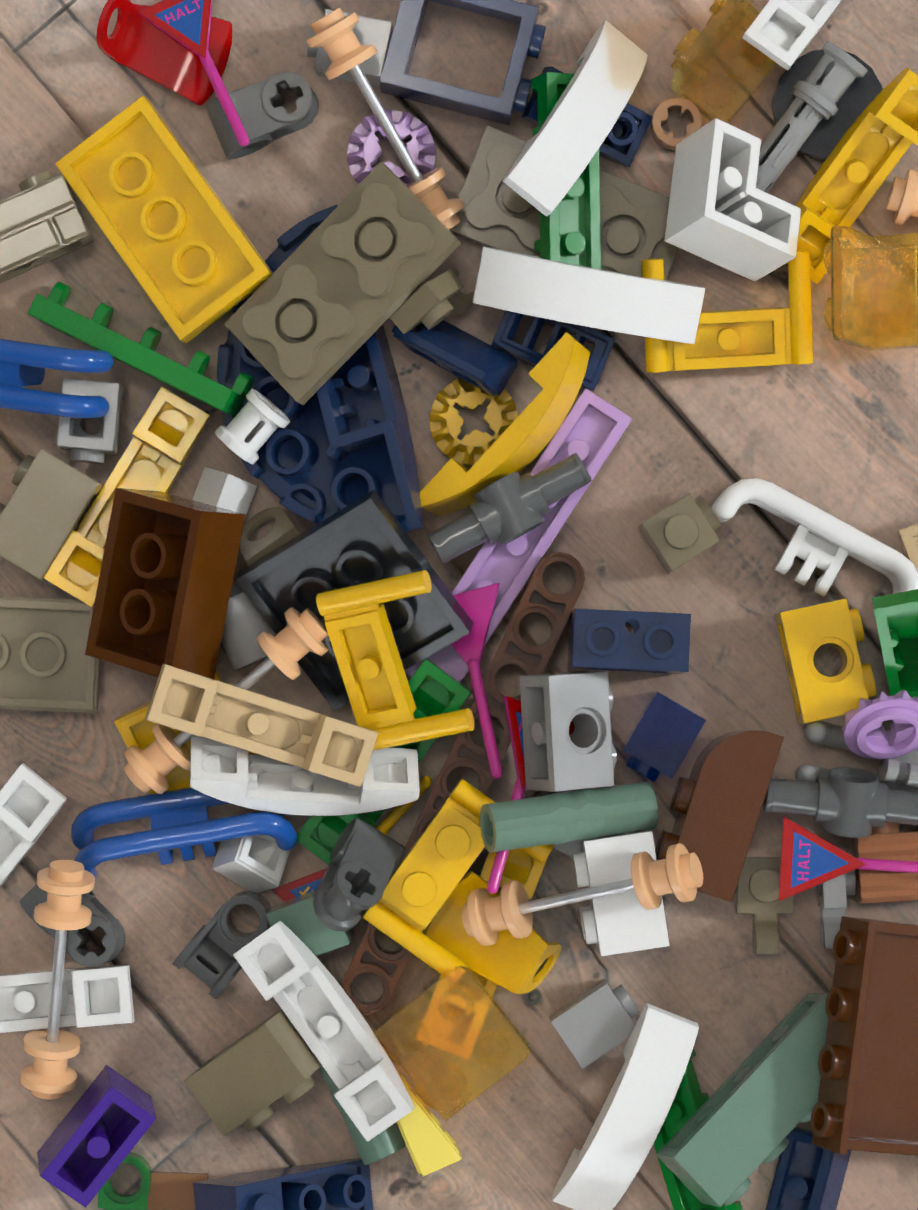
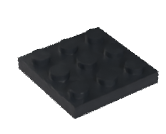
M375 489L240 570L235 579L236 583L277 635L287 626L284 613L290 607L295 608L300 613L307 608L310 609L325 625L324 616L319 613L316 604L318 593L426 570L429 573L432 584L430 593L380 603L384 604L404 671L469 634L473 626V621ZM328 635L323 639L329 648L324 655L320 656L310 651L298 661V664L335 711L350 701Z

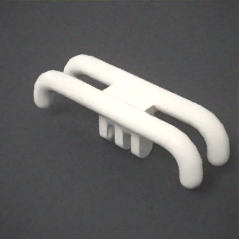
M759 478L741 479L728 486L712 505V510L720 523L733 518L741 505L751 503L796 526L797 528L774 570L785 575L792 567L795 556L799 557L804 562L794 581L805 586L815 567L819 568L824 572L817 580L814 592L823 597L831 587L847 556L858 560L890 579L893 585V594L918 589V571L915 565L902 553L772 482Z

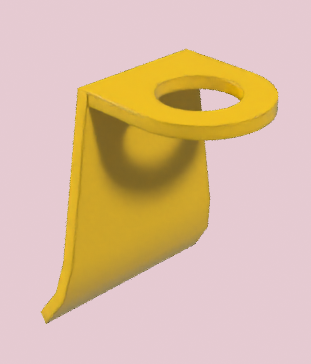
M470 871L463 876L427 926L424 934L468 965L467 968L510 992L524 994L533 991L554 967L560 956L562 946L556 941L546 942L534 928H532V932L528 937L520 939L515 938L508 929L499 931L497 942L488 946H482L475 937H470L463 925L462 907L467 903L468 895L472 890L480 888L487 890L488 885L484 879ZM498 892L494 894L489 893L491 897L501 896ZM548 958V960H547V962L545 963V965L543 966V968H542V969L539 971V973L534 977V975L536 974V972H537V970L539 969V967H540V966L542 965V963Z

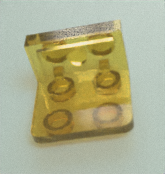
M715 0L709 9L712 16L708 20L707 26L702 32L693 27L673 51V55L676 58L671 65V68L674 70L671 89L680 97L694 103L700 113L710 121L717 118L729 124L778 65L742 38L760 14L752 6L753 0Z
M833 226L830 235L831 241H827L824 247V264L827 273L831 275V297L827 298L825 302L824 316L826 326L829 331H832L834 340L869 351L918 348V233L869 236L847 226Z
M457 966L408 1005L403 1003L390 1013L374 1031L390 1059L403 1067L415 1082L416 1089L421 1098L431 1108L436 1109L445 1121L521 1064L530 1053L529 1043L473 973L465 966Z

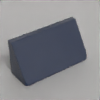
M444 320L430 330L424 324L405 334L396 325L392 329L393 336L409 351L494 397L501 395L518 366V361L514 357Z
M795 1127L786 1136L789 1144L779 1156L766 1210H836L852 1150H848L847 1155L813 1145V1131Z

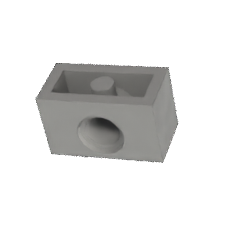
M574 671L521 675L520 694L526 790L557 792L614 786V768L617 756L611 735L610 713L613 708V694L608 682V671ZM571 721H573L575 727V733L572 740L569 736V725Z

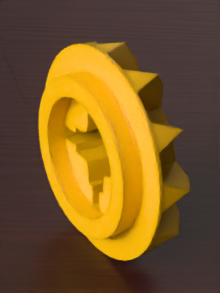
M458 378L437 394L429 414L430 431L435 444L443 454L461 464L473 466L518 417V412L514 400L505 388L500 396L496 395L494 397ZM487 400L490 404L486 407L487 412L485 413L484 421L489 425L488 429L495 434L491 436L487 432L482 433L475 429L469 435L466 434L460 441L458 437L462 433L461 428L463 427L464 420L454 406L457 404L462 409L466 408L474 411L478 406L482 407Z

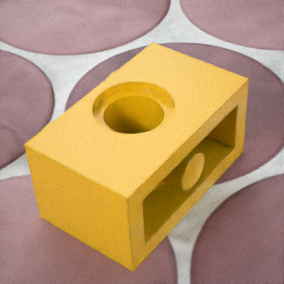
M847 598L774 614L798 723L805 724L845 715L850 710L858 709L860 699L869 700V697L876 696V685L872 668L869 663L861 664L857 648V642L864 641L862 620L857 608L849 610ZM823 644H829L837 648L842 657L839 671L831 677L820 674L814 666V654Z

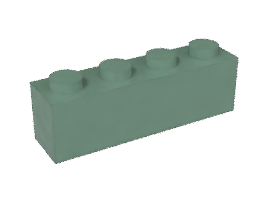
M807 993L656 1154L701 1203L721 1207L723 1204L730 1205L738 1200L749 1188L751 1181L748 1177L762 1162L764 1164L770 1163L785 1150L789 1144L786 1136L800 1121L805 1123L811 1120L812 1110L818 1102L821 1079L818 1059L826 1040L828 1025L826 998L828 994Z

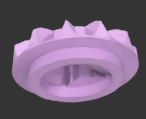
M385 108L384 110L401 140L404 142L408 138L410 139L406 143V148L421 175L433 170L436 160V147L427 125L423 124L409 111L402 112ZM374 114L365 116L353 133L350 134L347 161L350 172L358 184L374 169L371 166L377 162V158L382 154L379 139L376 136L380 134L384 140H388ZM391 161L384 163L405 185L412 182L407 171L403 172L399 166L396 167Z
M901 690L894 696H887L881 691L877 699H860L858 709L845 713V726L842 728L847 747L856 755L878 760L900 757L917 749L918 697L911 698L906 690ZM892 720L889 731H885L884 726H882L883 721Z

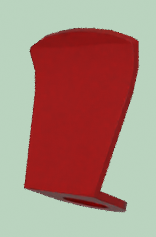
M108 0L98 22L96 36L98 48L113 61L172 90L198 106L203 105L213 94L214 89L199 56L139 15L138 12L150 6L133 4L130 0ZM117 8V22L112 34L108 37L109 20ZM211 16L208 51L220 77H222L232 45V23Z

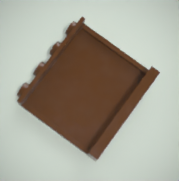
M842 916L840 930L836 934L833 943V955L836 963L833 986L826 998L828 1025L825 1045L822 1047L818 1059L821 1079L818 1102L815 1104L811 1114L812 1144L847 1155L848 1150L918 1156V925Z

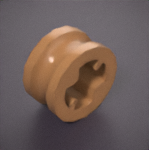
M681 97L669 98L661 102L654 111L650 125L651 134L659 146L665 150L675 152L676 144L702 127L701 113L697 106L688 99ZM680 111L679 118H682L684 114L689 117L691 123L686 126L683 138H673V131H670L668 135L664 133L661 126L667 123L668 112Z

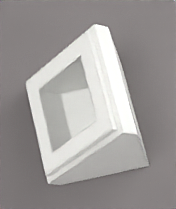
M204 467L192 500L246 514V519L257 486L228 473Z

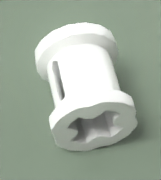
M251 389L246 395L248 402L228 426L220 425L215 431L217 437L229 449L252 465L259 459L257 451L278 427L285 428L290 423L288 417L276 405L255 389Z

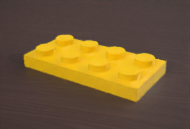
M141 96L55 163L180 341L188 343L255 292L273 274L146 97Z

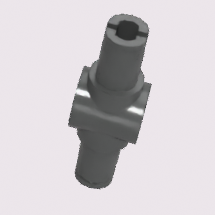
M577 453L555 463L534 476H531L530 473L520 476L516 471L476 493L473 496L476 502L469 505L471 511L432 532L427 537L442 564L466 553L485 541H488L490 545L499 541L501 546L544 523L543 515L550 512L548 506L592 481Z
M838 767L830 769L828 777H817L816 782L771 778L763 802L764 812L813 816L814 822H822L821 827L831 834L860 838L871 835L873 827L883 828L885 823L918 825V791L888 789L887 783L879 782V777L870 771L851 767Z

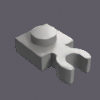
M855 870L817 885L818 906L820 907V942L824 948H833L835 936L840 930L841 917L845 916V908H847L846 895H855Z

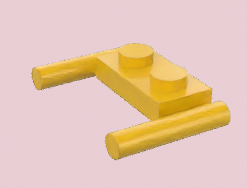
M797 250L796 258L788 262L789 308L768 307L701 311L694 344L645 337L646 372L658 373L814 363L810 250ZM664 258L641 259L643 278L650 277L665 280Z
M426 570L318 593L316 596L317 608L319 613L324 616V623L357 725L378 732L373 751L473 731L475 727L474 717L469 708L415 719L413 715L416 705L384 604L380 603L430 593L432 584L429 573Z
M463 778L453 789L448 799L390 877L382 898L374 907L367 909L362 916L363 919L454 984L461 978L468 965L423 934L422 931L427 928L485 847L481 835L480 811L483 805L496 802ZM540 845L521 849L540 863H543L555 845Z

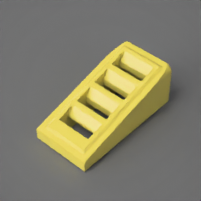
M396 1069L415 1107L413 1111L396 1123L418 1174H422L423 1177L460 1161L462 1153L457 1143Z

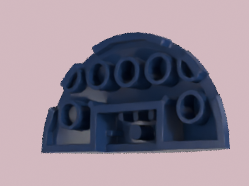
M338 205L331 206L309 216L282 234L277 239L278 248L265 260L270 270L274 273ZM252 294L245 298L243 301H241L234 308H232L233 313H235L252 296ZM383 324L304 405L297 403L229 330L226 343L220 344L218 349L217 383L232 389L236 379L242 372L254 377L251 389H255L269 399L290 420V423L285 428L278 427L257 451L259 459L253 465L240 458L253 477L262 480L280 498L281 501L279 503L315 524L320 523L375 489L406 532L423 529L418 474L412 438L396 368ZM246 397V399H245V401H244V403H243L241 409H242V408L246 405V403L248 402L247 397ZM222 413L225 426H228L234 418Z

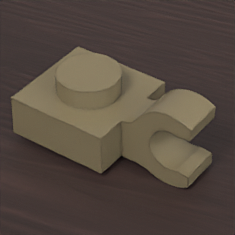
M448 269L446 272L424 283L390 316V319L403 334L421 324H424L430 330L449 314L461 316L474 304L472 303L474 292L470 294L462 293L460 290L464 285L457 278L460 275L456 269Z
M746 857L736 887V914H753L752 946L753 953L779 954L777 914H794V895L778 902L781 857Z

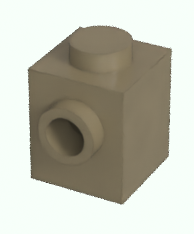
M689 493L643 522L638 528L667 574L718 543L720 539L714 531L722 526L707 501L703 498L696 503Z

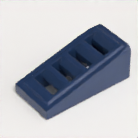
M505 311L491 346L533 367L561 339L564 332L575 336L574 338L582 345H584L585 341L594 344L595 347L581 387L594 392L616 339L590 327L525 315L532 318L533 321L523 344L520 345L512 340L522 316L525 314ZM543 324L554 327L542 355L534 351L533 348Z

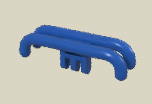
M0 339V408L70 418H101L109 411V402L102 396L69 395L22 387L42 384L45 378V368L79 373H105L112 368L114 364L113 357L104 350L69 349Z
M191 787L167 791L163 794L155 793L96 804L79 813L71 827L73 844L80 849L74 861L82 863L84 870L92 873L95 880L97 877L96 866L109 860L158 852L161 865L173 863V849L180 848L183 861L195 860V845L202 844L205 857H212L217 854L216 842L253 835L271 836L275 839L280 849L289 851L297 845L298 836L292 824L280 816L287 814L257 812L210 820L207 807L230 803L205 795ZM150 817L151 830L94 841L93 832L98 827Z

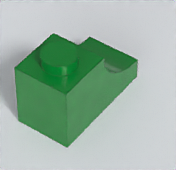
M918 589L873 597L871 599L890 696H894L901 690H906L911 698L918 697Z

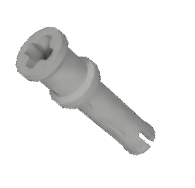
M829 41L822 47L825 53L807 79L805 81L798 80L793 88L795 90L792 94L796 97L760 146L756 188L768 193L788 164L794 159L822 118L829 120L831 116L834 117L839 109L836 104L856 77L863 78L868 72L851 55Z

